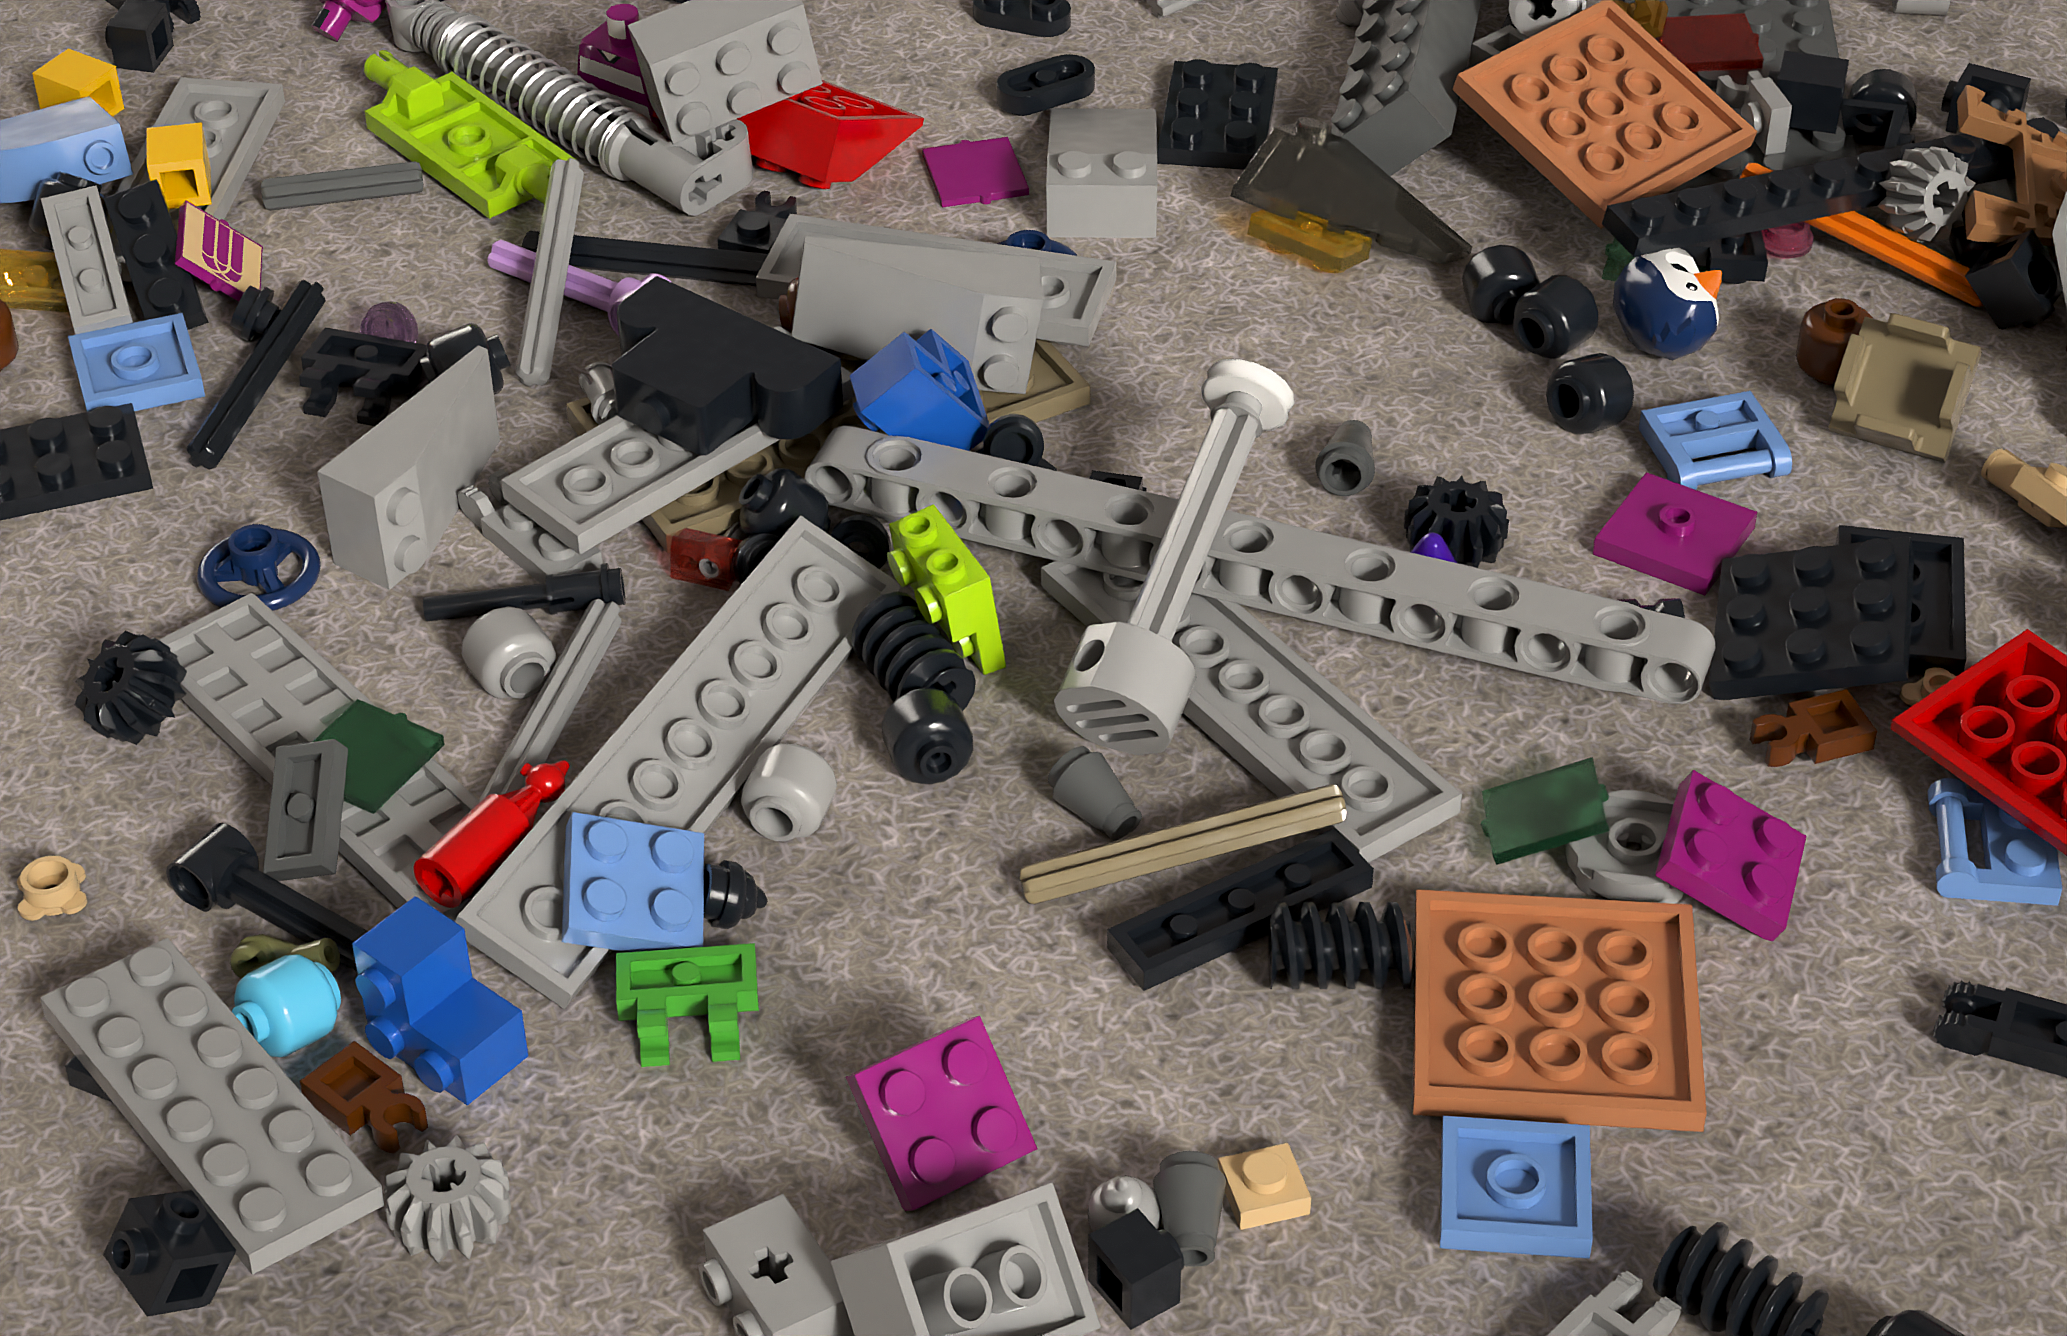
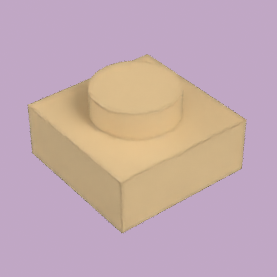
M1288 1143L1218 1158L1219 1170L1226 1177L1225 1194L1240 1230L1310 1214L1311 1196Z

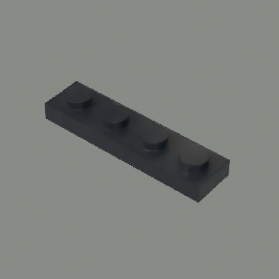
M1333 828L1108 928L1107 949L1141 989L1145 991L1267 936L1269 920L1276 902H1285L1293 921L1297 922L1304 902H1314L1319 912L1330 907L1332 902H1342L1372 888L1374 868L1336 828Z

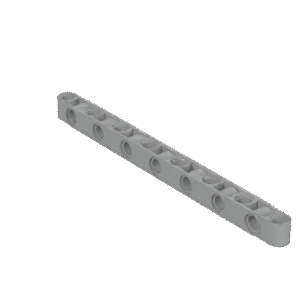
M853 426L835 428L829 434L805 472V480L825 495L829 505L875 515L884 520L894 522L934 504L959 538L1139 581H1145L1179 500L911 437L889 436ZM1225 510L1192 590L1194 594L1595 689L1623 692L1669 704H1685L1698 697L1716 648L1715 639L1710 630L1701 623L1691 619L1643 609L1628 602Z

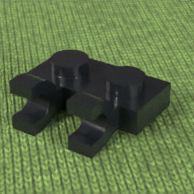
M325 327L301 357L303 372L299 376L300 386L312 388L310 397L303 405L304 414L326 417L336 402L338 386L349 384L353 385L354 396L365 397L364 405L357 414V423L376 426L388 415L391 396L393 394L411 395L426 374L419 359L427 356V345Z

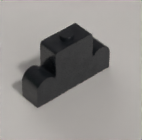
M658 276L648 281L618 305L616 314L621 357L612 363L617 415L644 428L650 433L663 437L698 455L712 453L752 420H758L761 431L766 435L776 439L792 440L811 433L843 407L841 358Z

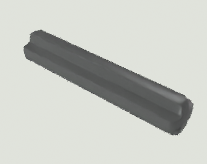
M414 161L268 178L261 182V194L265 209L272 211L416 194L423 191L424 183L421 166L418 162Z

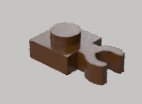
M1844 689L1788 703L1786 717L1777 714H1766L1755 718L1752 721L1749 740L1752 744L1771 741L1767 745L1765 763L1769 767H1780L1791 763L1796 754L1807 752L1814 764L1874 750L1877 730L1848 690Z
M356 1041L350 1043L300 1080L302 1094L317 1111L350 1136L367 1124L372 1128L375 1144L385 1152L394 1154L400 1149L397 1130L393 1127L394 1124L401 1122L410 1123L421 1132L428 1128L424 1104L416 1096L404 1092L402 1076Z

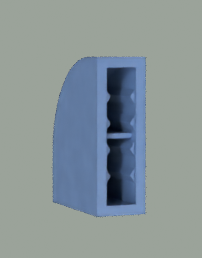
M90 96L0 120V203L35 200L41 182L49 178L57 179L59 171L98 184L133 175L120 123Z

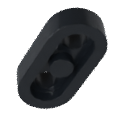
M972 0L973 18L977 23L985 27L1037 37H1054L1065 33L1071 26V6L1067 0Z
M1065 54L1006 71L998 77L996 82L997 104L1008 113L1027 116L1089 96L1095 89V66L1089 59L1083 56Z

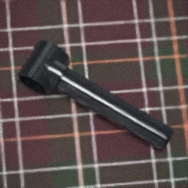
M225 823L216 824L167 866L166 874L168 881L176 894L184 902L203 912L211 910L215 905L223 909H230L235 904H238L306 943L330 938L338 947L340 962L357 971L352 943L368 931L259 871V860L254 847L240 831Z

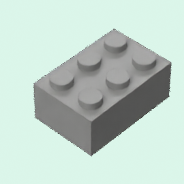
M690 0L627 25L651 106L673 144L823 84L804 4L801 0Z

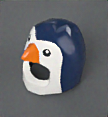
M1681 248L1636 256L1623 268L1614 284L1613 308L1627 339L1639 350L1672 361L1701 350L1717 331L1720 317L1716 299L1721 285L1722 271L1712 270L1699 273L1693 257ZM1670 263L1679 264L1684 271L1674 268Z

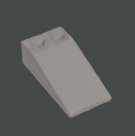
M1051 108L1046 182L1048 237L1156 238V109Z
M804 236L791 331L792 337L803 342L869 360L903 332L916 341L932 329L969 361L978 390L1026 394L1044 300L1040 258Z
M478 345L317 471L335 565L390 590L408 574L417 572L425 560L430 557L460 508L457 493L468 486L474 485L500 442L488 349Z

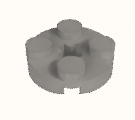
M1619 790L1601 795L1600 805L1591 807L1585 812L1584 805L1577 809L1569 822L1565 854L1568 866L1576 875L1575 881L1578 888L1590 896H1603L1618 901L1674 904L1682 899L1684 892L1655 876L1674 802L1650 792ZM1627 842L1640 843L1642 851L1626 849Z

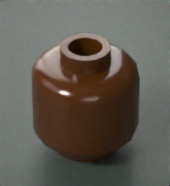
M1844 298L1831 299L1810 308L1805 312L1800 326L1796 350V359L1799 367L1816 381L1822 384L1835 385L1851 334L1859 335L1864 317H1873L1855 302Z

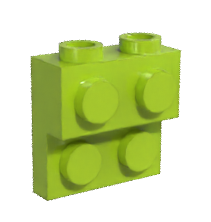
M933 504L890 523L889 528L894 550L887 553L889 566L901 587L907 585L912 587L916 602L925 620L929 624L938 622L949 637L955 652L962 658L970 656L983 675L1006 668L990 577L936 506Z

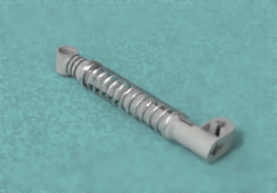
M386 0L394 43L399 49L410 52H426L434 57L437 66L446 74L453 72L463 80L467 78V83L504 109H508V112L514 116L521 117V120L527 125H534V128L540 133H547L548 137L553 141L560 142L568 150H574V153L581 158H587L592 165L600 166L609 176L622 181L633 180L688 215L697 216L708 211L745 188L753 179L747 126L738 119L673 144L671 140L659 133L657 126L645 115L638 113L633 108L627 107L620 100L613 99L605 91H600L592 83H587L580 76L573 75L565 67H560L552 59H547L540 52L534 51L527 44L521 43L515 37L508 35L500 28H496L480 16L473 13H459L439 0ZM500 39L506 40L507 44L501 47ZM513 47H518L520 52L514 55ZM526 55H531L533 60L526 63ZM539 63H544L546 68L540 71ZM475 74L480 77L475 81L471 79V76ZM484 80L491 83L493 86L485 89ZM497 88L506 94L498 97L496 93ZM510 96L519 102L511 105L509 101ZM523 104H524V107H525V110H526L525 113L523 112V109H522ZM519 106V108H518V111H519V112H516L513 108H516V107Z

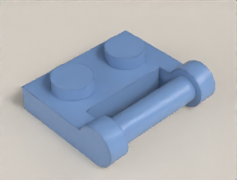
M1751 391L1641 410L1639 431L1665 469L1667 480L1696 490L1699 485L1767 473L1770 478H1775L1791 473L1792 456L1790 449ZM1754 447L1757 449V451L1719 457L1709 460H1703L1698 462L1692 461V459L1744 450Z
M1943 778L1930 785L1927 791L1929 811L1933 816L1937 817L1941 863L1935 870L1937 891L1941 896L2058 906L2062 892L2058 853L2054 846L1976 790L1967 789L1966 785L1958 779ZM1964 819L1980 820L1985 869L1976 868L1974 863L1968 859Z

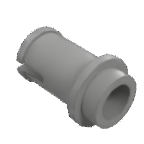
M594 362L585 367L593 380L592 383L587 375L581 373L579 376V385L592 403L591 413L595 422L599 425L617 415L612 366L606 362Z

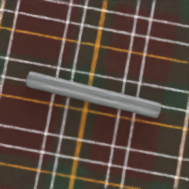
M569 158L567 161L557 159L551 166L515 371L521 377V384L525 386H532L533 384L543 386L550 378L584 176L583 170L579 168V161L573 158Z
M596 599L589 604L481 795L480 802L489 794L502 795L524 788L526 777L520 774L522 767L526 763L533 767L545 763L622 623L618 615L620 607L612 601L606 604L601 599Z

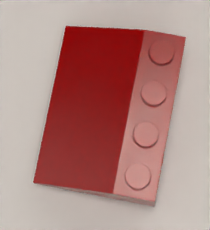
M822 80L823 84L737 118L747 126L751 155L757 157L756 165L776 172H787V169L800 173L799 181L801 183L820 189H830L832 182H852L922 127L924 118L824 80ZM654 111V112H653V117L658 118V116L656 115V113H655V111Z
M2026 629L1893 718L1890 729L2067 856V655L2029 629Z

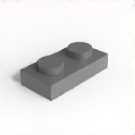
M331 739L276 747L263 873L277 881L336 874L348 748L337 740Z

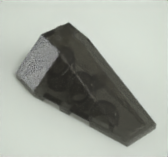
M1301 117L1297 119V123L1274 127L1232 188L1231 197L1275 215L1292 220L1297 218L1298 213L1329 219L1326 230L1342 235L1346 232L1360 235L1370 234L1371 232L1377 233L1375 241L1380 246L1443 265L1467 258L1471 254L1472 246L1350 141L1328 132L1329 125L1320 120Z

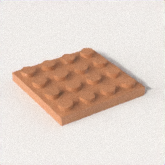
M1602 0L1459 73L1452 89L1600 229L1604 228L1602 221L1607 205L1666 194L1751 147L1758 132L1613 0Z
M1416 890L1413 1115L1457 1116L1694 1132L1704 1131L1707 1111L1693 909L1691 904Z

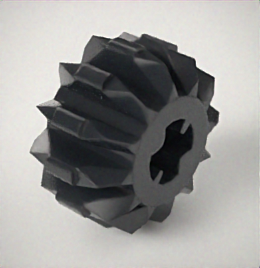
M1461 475L1457 481L1449 482L1437 476L1433 486H1417L1415 496L1409 500L1408 509L1405 510L1404 529H1406V538L1410 545V551L1424 535L1434 532L1444 539L1458 564L1478 568L1481 561L1495 563L1498 552L1504 546V539L1508 537L1509 519H1506L1507 510L1503 505L1502 494L1488 491L1486 481L1471 484L1465 482Z
M125 630L116 642L105 639L102 643L101 653L95 659L87 658L90 667L87 673L76 681L82 692L77 696L74 705L83 712L84 721L92 725L91 728L106 738L112 737L122 742L127 741L137 745L146 734L158 736L161 722L166 717L175 718L172 708L176 701L187 694L180 686L187 670L179 664L178 656L170 651L171 648L155 637L150 639L144 634L135 635Z

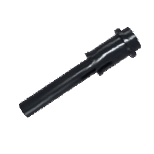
M608 563L601 564V570L555 576L553 574L546 575V583L424 597V616L426 622L481 616L493 609L507 606L521 608L522 610L549 607L550 614L555 615L559 612L587 609L589 604L596 599H601L606 604L613 601L617 605H625L623 573L621 568L610 569Z

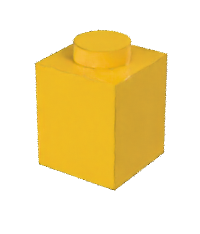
M68 48L32 73L40 109L90 96L112 117L124 109L115 65Z
M202 122L147 128V169L150 181L158 180L169 209L179 208L185 200L195 206L212 205L211 167Z

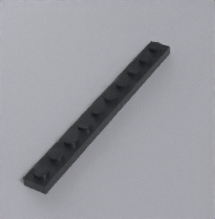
M2044 117L2027 120V125L2040 132L2049 134L2052 138H2055L2058 131H2060L2055 123ZM1965 133L1949 135L1943 138L1909 143L1899 147L1864 152L1859 155L1820 161L1815 164L1775 170L1770 173L1741 179H1731L1726 182L1687 188L1672 193L1607 205L1602 225L1633 257L1878 206L1886 197V189L1879 183L1890 180L1892 175L1889 162L1902 160L1905 149H1929L1931 146L1947 149L1948 152L1954 153V157L1968 163L1966 177L1975 182V185L2015 177L2013 150L2008 146Z

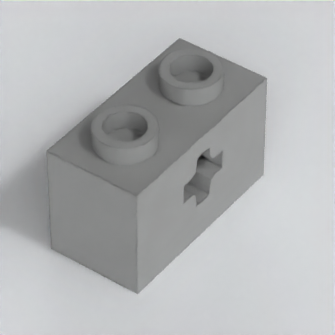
M784 1194L703 1229L706 1262L699 1264V1275L712 1303L715 1306L726 1303L734 1314L733 1326L737 1336H855L831 1261Z

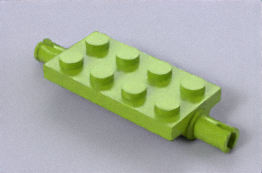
M387 50L379 51V56L373 53L365 62L364 73L366 77L387 90L382 103L365 110L367 129L412 162H418L421 169L489 219L533 198H536L545 205L552 164L557 159L567 161L569 158H573L571 155L453 72L434 79L416 66L408 68L394 58Z

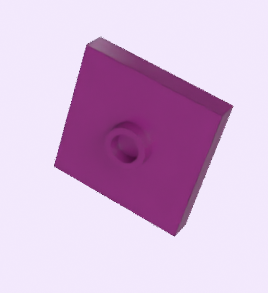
M1646 472L1595 537L1593 555L1706 596L1721 575L1722 559L1733 558L1755 529L1757 511Z

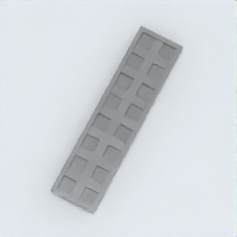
M253 593L159 639L171 648L170 651L178 656L179 664L187 670L184 680L180 683V686L187 694L181 699L271 786L273 784L276 747L335 739L347 747L348 758L338 851L397 908H400L416 896L455 922L460 912L490 877L458 907L448 908L435 902L423 891L415 878L413 867L417 859L480 803L474 795Z

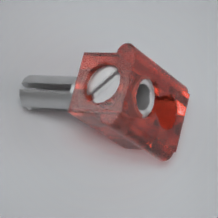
M739 522L734 523L723 536L685 528L678 536L674 535L670 545L671 578L729 591L736 579L733 569L734 553L739 544L748 537L743 532Z

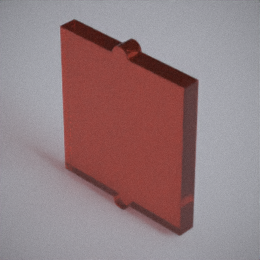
M1745 13L1666 17L1662 36L1658 37L1659 43L1691 72L1763 68L1764 58L1758 46L1759 35L1752 32Z

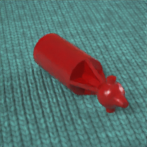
M562 760L554 764L541 763L534 767L526 763L520 771V774L526 777L524 788L502 795H487L415 861L413 867L414 875L423 891L442 906L448 908L458 907L502 865L532 830L539 804L553 802L565 791V776L570 767L569 763L566 760Z

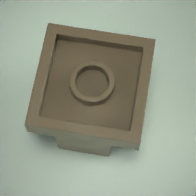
M1890 313L1888 322L1864 317L1859 335L1851 334L1834 385L1837 401L1828 426L1830 432L1945 463L1982 354L1981 347L1952 339L1949 328L1900 314Z

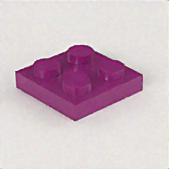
M1692 770L1679 784L1655 876L1768 941H1774L1787 926L1807 836L1792 828L1785 821L1773 817L1734 794L1727 787L1719 785L1697 771Z
M980 1016L968 1018L845 1077L904 1211H914L1038 1149Z

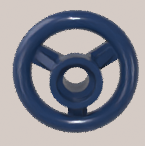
M252 524L237 529L230 536L219 541L208 550L198 566L197 583L204 597L219 608L246 595L226 591L217 582L243 581L248 585L258 586L264 594L256 596L272 611L293 604L311 590L319 577L321 562L315 547L299 534L284 529L271 528L267 525ZM291 552H294L302 561V569L296 579L285 586L277 577V566Z

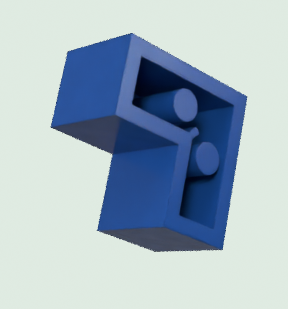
M932 329L916 341L907 333H901L850 375L857 399L853 404L854 410L861 421L874 432L881 429L889 436L911 437L970 451L983 441L985 432L990 426L969 361Z
M414 896L352 943L358 973L355 982L363 999L367 1020L365 1033L369 1042L383 1057L392 1059L396 1056L414 1068L421 1081L432 1091L441 1093L445 1090L464 1104L469 1105L529 1056L522 1010L472 977L465 929L418 897Z

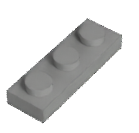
M97 185L42 198L41 202L75 334L133 323Z

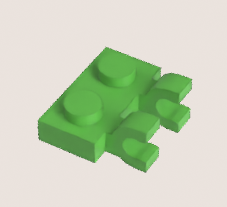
M755 943L616 953L618 1021L637 1020L641 1067L670 1065L668 1017L707 1014L709 1033H711L712 1062L740 1060L738 1012L759 1011Z

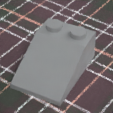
M1053 1182L831 1260V1265L855 1336H1082L1101 1328Z

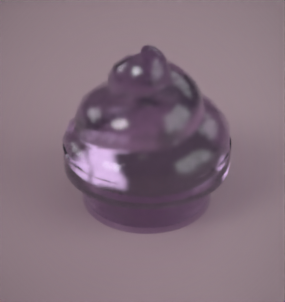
M385 301L372 306L363 318L360 327L361 334L414 343L417 342L419 335L418 324L414 315L406 306L394 301Z

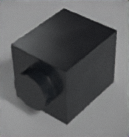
M1791 51L1784 52L1780 71L1770 70L1768 77L1773 80L1792 105L1789 127L1836 134L1849 66L1848 59Z

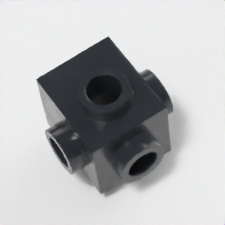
M192 1190L129 1198L103 1256L148 1317L201 1308L210 1304L237 1250Z

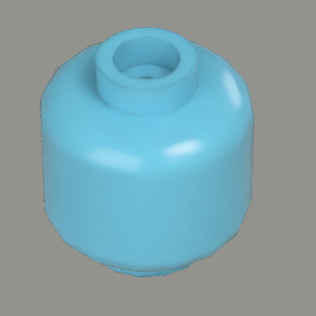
M285 955L249 972L237 983L234 994L235 1007L232 1009V1013L271 1057H285L325 1037L334 1028L337 1010L341 1004V995L335 978L324 965L319 962H313L302 955Z

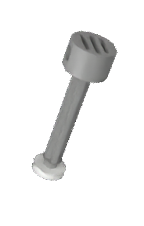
M1226 359L1212 364L1208 370V378L1201 386L1202 399L1211 410L1210 417L1212 421L1127 623L1110 622L1087 626L1055 696L1054 703L1057 714L1067 726L1097 745L1133 755L1164 752L1172 740L1197 677L1192 661L1183 650L1171 641L1255 438L1260 437L1263 431H1274L1283 427L1289 418L1288 412L1295 404L1293 391L1286 381L1272 370L1254 362Z

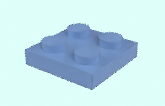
M183 313L68 336L87 412L102 406H119L129 403L133 404L134 411L205 397L202 377Z
M572 812L565 832L562 942L624 952L703 947L704 833Z
M1443 1116L1441 1132L1440 1248L1590 1259L1593 1241L1590 1125Z

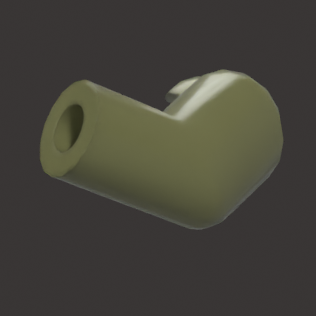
M259 934L248 936L240 941L237 948L231 954L230 965L235 975L242 979L249 972L285 955H302L313 962L321 963L332 972L339 967L340 953L336 943L330 938L297 945Z

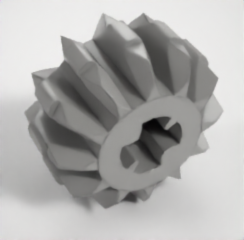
M1932 146L1929 149H1905L1902 160L1889 162L1892 176L1890 180L1879 183L1886 189V197L1878 205L1879 208L1888 213L1885 226L1892 228L1912 241L1920 243L1923 241L1930 242L1931 240H1948L1951 229L1964 226L1962 212L1968 201L1967 193L1976 184L1966 177L1968 163L1954 157V153L1948 152L1947 149Z
M456 1135L447 1146L437 1148L426 1138L422 1151L423 1154L400 1153V1161L397 1166L398 1171L386 1175L384 1193L388 1207L385 1208L389 1229L393 1230L394 1237L402 1238L403 1245L407 1247L411 1256L429 1248L430 1254L439 1264L449 1249L458 1248L470 1260L472 1249L474 1248L473 1241L476 1240L477 1242L495 1245L496 1236L499 1232L498 1225L509 1222L511 1202L508 1191L510 1186L508 1173L503 1168L501 1160L492 1159V1154L488 1152L485 1143L476 1144L466 1149L458 1135Z

